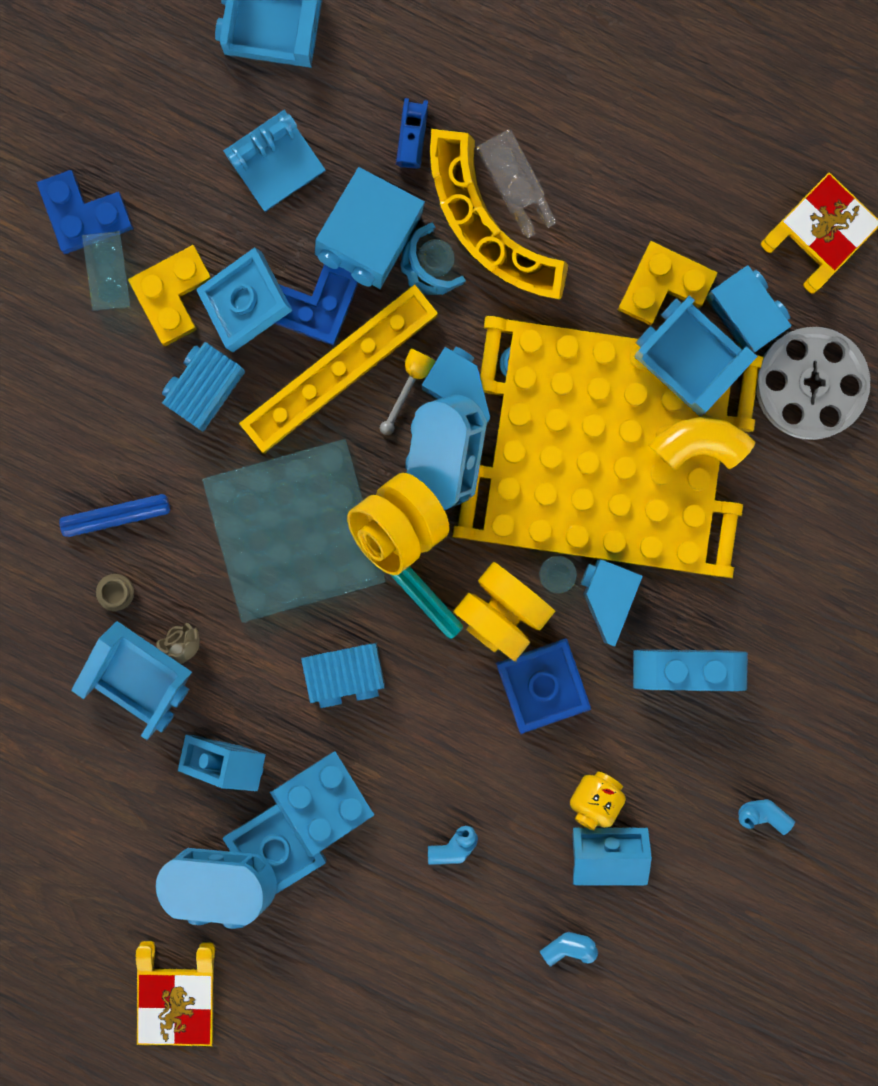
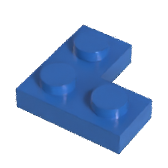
M72 170L36 182L60 249L64 254L134 229L119 191L85 203L75 173Z
M324 265L312 296L279 284L293 311L274 324L335 346L359 283L353 279L351 272L341 267L332 269Z

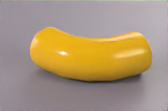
M701 416L675 423L658 435L648 446L675 471L690 457L701 454L713 456L728 469H731L751 452L755 446V441L747 433L726 420Z

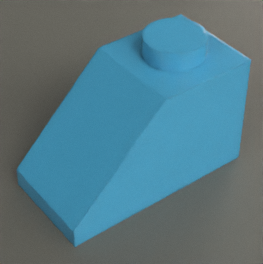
M444 347L424 380L422 390L436 399L451 395L468 397L480 407L488 424L490 415L478 367L472 363L474 357L461 348L455 347L452 351Z
M599 559L596 561L595 566L588 564L581 585L586 587L583 595L604 643L615 646L643 576Z
M186 734L178 771L223 789L258 791L266 754L244 746Z

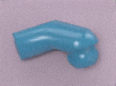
M768 799L747 802L741 806L738 813L740 824L748 829L754 828V825L769 823L782 835H785L795 824V821Z
M461 826L447 845L428 846V865L460 864L464 862L477 845L478 837L474 829L470 826Z
M572 932L562 934L539 951L550 967L565 956L580 959L586 964L594 962L598 956V949L591 938Z

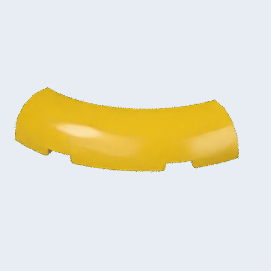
M431 129V170L444 215L460 242L485 268L504 281L522 290L560 300L564 291L568 264L562 260L536 254L511 240L495 223L482 200L477 185L474 167L475 140L469 133Z

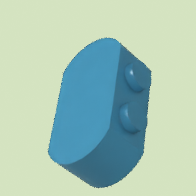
M451 395L425 403L415 412V417L411 424L412 439L410 452L405 462L406 473L422 481L434 493L444 510L464 503L475 495L487 425L486 418L480 407L473 400L462 395Z
M633 650V688L645 690L745 691L747 690L748 652L724 650Z
M195 848L185 849L166 863L160 870L156 880V894L160 905L172 918L188 920V923L192 925H204L210 922L223 923L224 927L230 929L242 928L254 921L272 903L277 890L275 873L268 861L261 855Z

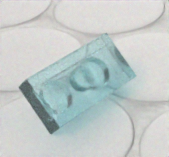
M120 231L82 235L92 310L102 311L131 307Z

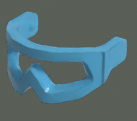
M433 222L415 230L409 238L410 240L402 251L400 267L401 272L407 275L410 287L416 285L421 293L426 295H443L463 285L466 280L464 276L455 278L452 281L439 280L429 275L420 266L416 254V245L420 237L434 231L436 227ZM418 276L420 277L421 280H423L424 282H426V283H428V284H430V285H432V286H434V287L427 286V285L421 283V282L418 280Z

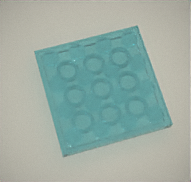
M346 439L202 479L242 623L386 582L384 572L364 555L349 530L347 522L348 512L363 501Z

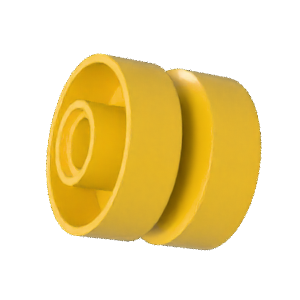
M399 473L377 490L376 495H370L352 508L347 515L349 530L358 547L375 566L390 575H399L419 559L421 552L429 551L449 533V521L437 497L422 481L408 473Z
M492 562L478 580L480 586L491 596L490 602L487 603L475 594L468 593L453 612L469 625L466 630L495 653L499 649L513 661H516L530 644L528 637L517 627L519 622L522 621L533 629L540 631L555 613V610L497 563Z

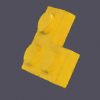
M650 241L617 310L651 326L667 293L683 301L690 295L695 300L692 304L697 308H701L718 272Z
M194 245L128 279L164 347L197 330L180 297L199 288L210 280L211 276Z

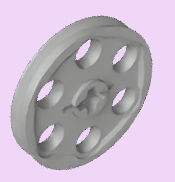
M823 327L800 328L782 336L765 352L761 368L758 372L756 395L764 415L780 431L800 439H823L848 428L864 410L870 393L868 365L859 348L843 334ZM797 340L805 346L806 354L802 360H793L787 355L786 347L790 341ZM836 343L841 347L843 356L839 362L832 363L825 358L823 350L826 344ZM770 371H778L785 377V386L781 391H773L768 388L766 376ZM812 372L815 375V380L821 382L822 385L814 390L813 395L810 392V386L804 385V380L810 378ZM844 376H852L857 379L859 391L855 396H847L842 392L840 382ZM787 404L797 405L801 409L802 418L798 424H789L784 420L782 411ZM829 406L838 412L839 420L834 427H827L820 421L819 416L822 408Z

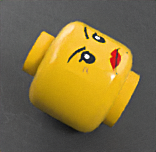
M599 771L595 775H585L570 800L571 808L577 813L575 820L593 831L597 825L604 828L611 827L626 800L624 793L621 791L623 785L614 778Z

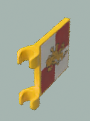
M828 173L765 237L760 245L766 252L772 253L787 236H790L820 265L803 283V287L809 293L814 294L878 228V218L831 173Z
M142 941L136 950L137 1045L212 1046L214 943L202 942L196 953L197 970L154 969L155 943L152 941Z

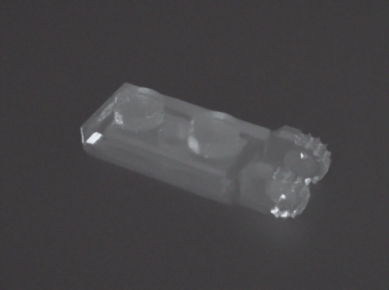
M511 129L478 145L477 151L510 213H514L524 235L527 238L535 235L534 226L523 209L532 203H535L540 219L547 228L556 224L553 214L544 199L545 193Z

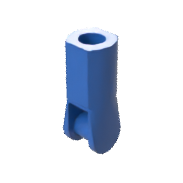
M409 98L404 99L396 156V165L399 167L412 169L421 167L428 115L427 100L420 104L409 102ZM407 118L421 119L420 126L407 125Z

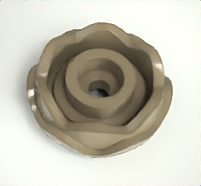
M185 623L183 627H172L168 631L166 638L157 641V648L180 664L191 659L197 653L200 645L199 632L197 628L193 629L189 623Z

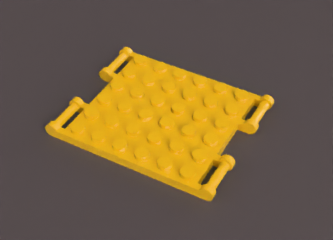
M486 316L484 329L487 330L480 379L484 393L503 396L493 467L480 465L475 495L468 501L461 503L458 526H454L452 537L733 579L734 567H731L737 519L738 516H742L743 504L715 500L720 465L718 459L703 454L692 456L675 471L648 446L658 435L675 423L701 416H698L634 357L640 349L636 344L638 339ZM501 333L512 334L505 383L494 381ZM758 356L743 372L737 417L727 416L731 386L702 417L726 420L742 431L753 432L755 419H752L758 372L764 357ZM480 478L491 480L483 530L473 528ZM712 514H723L716 564L706 563Z

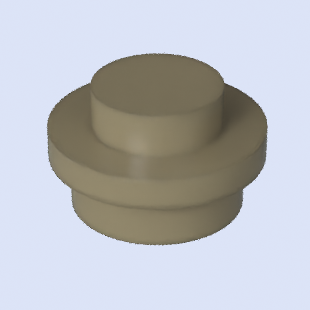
M110 574L102 578L98 583L96 597L100 605L105 609L120 611L131 604L134 598V587L132 582L124 575Z

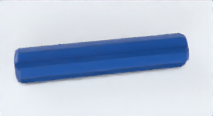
M160 494L65 516L59 519L60 530L63 536L71 537L170 513V504L167 496Z

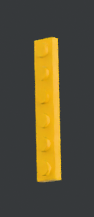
M413 285L239 424L263 454L266 453L438 316L437 311L417 286Z

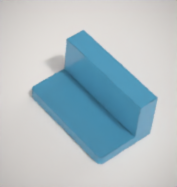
M573 828L574 885L648 884L652 860L648 828H595L594 831L588 828Z

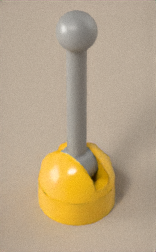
M412 348L405 360V368L409 378L387 421L382 422L380 425L381 433L386 436L394 432V422L416 379L426 378L436 362L434 359Z

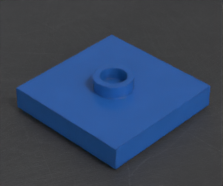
M567 638L524 652L516 661L507 658L495 662L520 734L591 710Z

